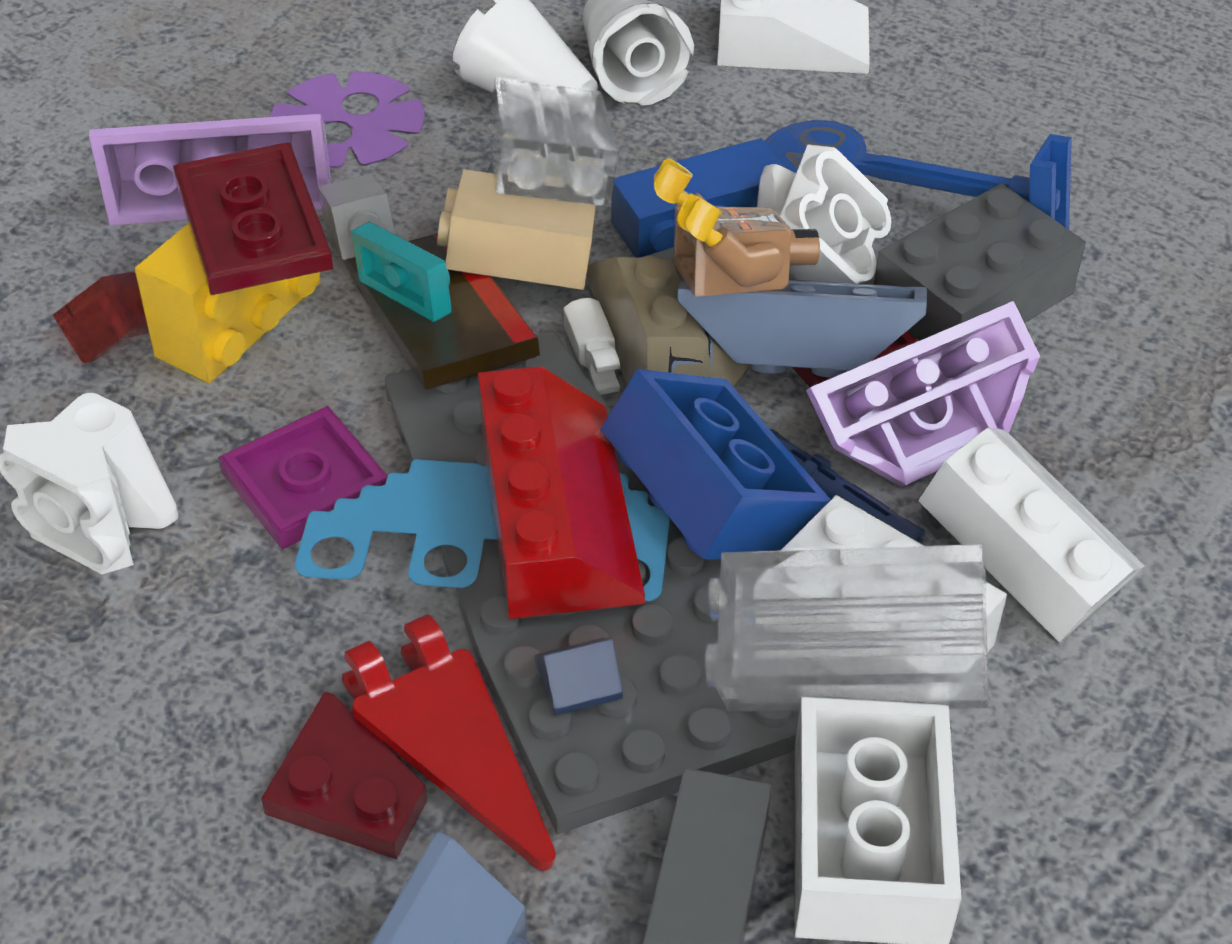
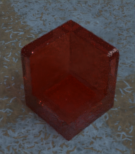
M134 271L101 277L53 314L54 319L83 363L95 361L125 338L149 333L138 281Z

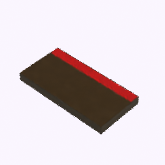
M438 233L408 241L443 259L446 264L447 247L437 246ZM356 258L347 259L350 276L425 389L435 388L478 375L479 372H488L540 355L538 336L491 276L448 269L452 313L432 322L360 282Z

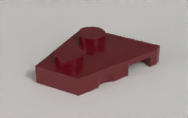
M324 691L261 799L264 813L268 816L397 860L427 803L426 785L376 735L353 717L352 712L334 694Z

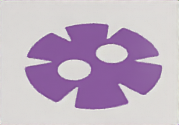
M353 71L350 74L346 89L341 87L336 76L332 73L314 77L298 84L287 91V93L306 104V106L277 103L274 105L270 117L321 114L324 123L339 121L348 124L353 130L349 139L336 144L327 143L330 167H342L350 147L362 165L381 161L400 152L409 143L389 132V130L419 133L423 127L425 113L420 99L390 103L410 90L408 86L400 81L380 74ZM368 93L375 96L379 103L372 112L357 115L346 112L342 107V102L349 95Z

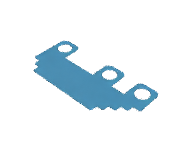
M415 459L411 462L409 472L390 473L385 485H366L362 487L360 497L357 499L339 498L336 500L334 510L330 512H310L295 561L296 571L306 577L344 580L355 578L364 569L373 531L417 534L408 570V576L412 582L418 585L453 588L470 586L476 581L484 540H498L487 465ZM620 473L637 559L644 562L650 570V579L643 586L645 602L652 601L658 598L662 592L670 517L657 506H650L647 503L648 494L645 491L630 490L628 488L629 476ZM330 537L344 538L354 547L352 559L346 565L335 569L322 568L316 565L311 558L313 547L319 541ZM452 545L464 551L467 556V564L460 573L454 576L438 577L426 570L424 558L435 547Z

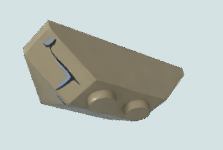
M653 256L642 258L614 257L588 264L586 277L595 300L600 302L615 338V350L626 385H628L637 369L727 379L734 388L744 378L750 365L736 363L678 302V287L683 278L674 266L673 259Z

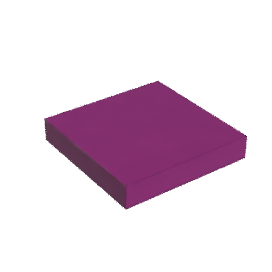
M329 406L218 457L222 474L281 550L302 540L310 512H330L334 510L336 500L339 498L357 499L360 497L362 487L366 485L383 486L386 484L388 477Z

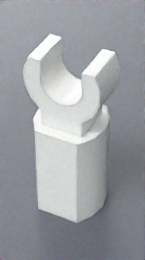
M581 298L570 302L563 307L564 328L579 365L588 368L590 381L600 395L619 392L620 385L614 371L615 369H620L619 358L615 350V338L600 302L592 298Z

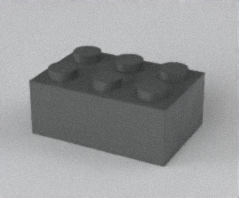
M1001 183L878 251L874 285L927 287L926 315L908 330L918 341L1014 301L1023 322L1026 323L1074 293L1086 241Z

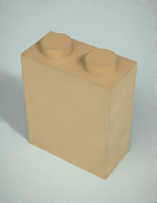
M463 169L459 188H448L445 209L441 212L437 246L447 247V269L584 290L593 235L597 190Z

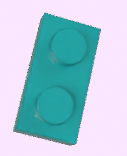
M370 221L351 230L360 282L432 322L452 313L449 293L450 275L443 259Z

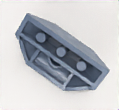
M682 279L678 287V302L736 363L751 364V369L760 373H781L786 371L788 366L811 368V372L815 375L836 377L847 372V370L855 369L872 361L926 315L927 287L789 280L788 286L781 290L694 296L684 279Z

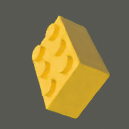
M189 223L135 267L154 356L208 384L229 366L234 365L248 348L267 331L274 329L281 318L303 298L310 296L321 283L320 272L210 295Z

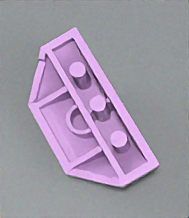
M1014 301L814 385L807 389L806 392L835 450L897 486L904 487L938 471L946 459L986 428L1002 429L1009 433L1024 397L1029 375L1034 372L1040 355Z

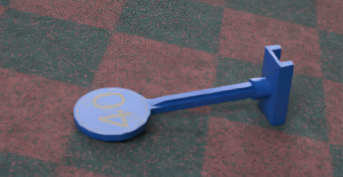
M810 120L793 123L776 130L764 140L784 167L794 173H797L807 145L835 147L863 175L972 197H977L1002 183L1069 230L1072 137L1049 134L1030 164V177L1014 175L1012 179L887 155L867 153L863 135L853 127L836 121Z

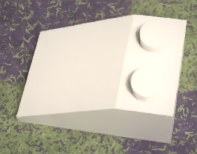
M721 0L717 66L868 74V7L855 0Z

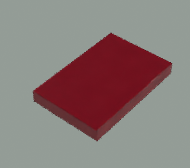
M290 142L173 165L176 183L210 295L333 269L331 250Z

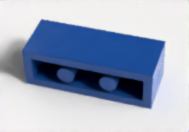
M762 138L676 161L693 175L684 191L688 194L698 192L708 203L715 207H757L760 177L764 167L771 164L784 167ZM660 166L611 179V223L636 258L674 247L675 206L678 205L664 201L654 190V175Z

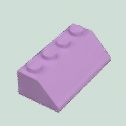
M321 114L89 130L90 144L109 225L188 220L176 183L173 165L286 142L291 143L315 210H322L317 186L331 183L325 124Z

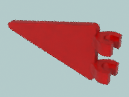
M429 614L404 625V632L412 642L401 646L400 653L406 664L413 671L394 680H391L380 652L370 641L345 651L344 659L352 670L342 674V682L349 694L354 698L352 707L353 717L535 868L541 871L551 869L556 858L555 848L472 653L466 649H458L450 653L441 628Z

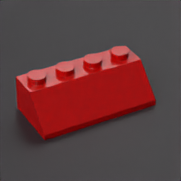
M542 366L479 372L481 428L509 619L645 604V593L615 449L601 431V427L608 418L606 406Z

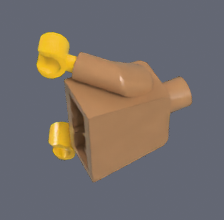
M666 158L654 175V190L656 194L664 201L678 205L675 206L674 266L694 296L781 290L789 284V267L791 265H816L818 263L820 240L817 229H790L774 209L763 207H715L708 203L698 192L688 194L684 190L693 175L684 166L670 158Z

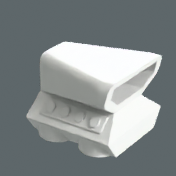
M807 145L797 173L777 164L765 166L760 177L757 207L774 209L790 229H817L819 234L820 255L818 263L816 265H791L789 267V280L861 284L872 279L877 263L872 249L873 241L887 236L891 228L892 221L887 206L888 199L835 147Z
M85 393L75 399L52 421L7 425L3 452L0 453V472L17 491L18 496L11 503L12 511L20 524L30 533L31 538L100 574H106L134 565L129 549L131 544L128 537L130 535L128 527L161 529L178 519L177 505L129 409L98 394Z

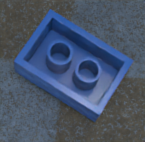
M637 369L601 427V431L616 448L619 460L626 467L634 471L649 490L651 501L660 510L667 513L684 535V542L687 547L702 559L772 560L831 501L727 379Z

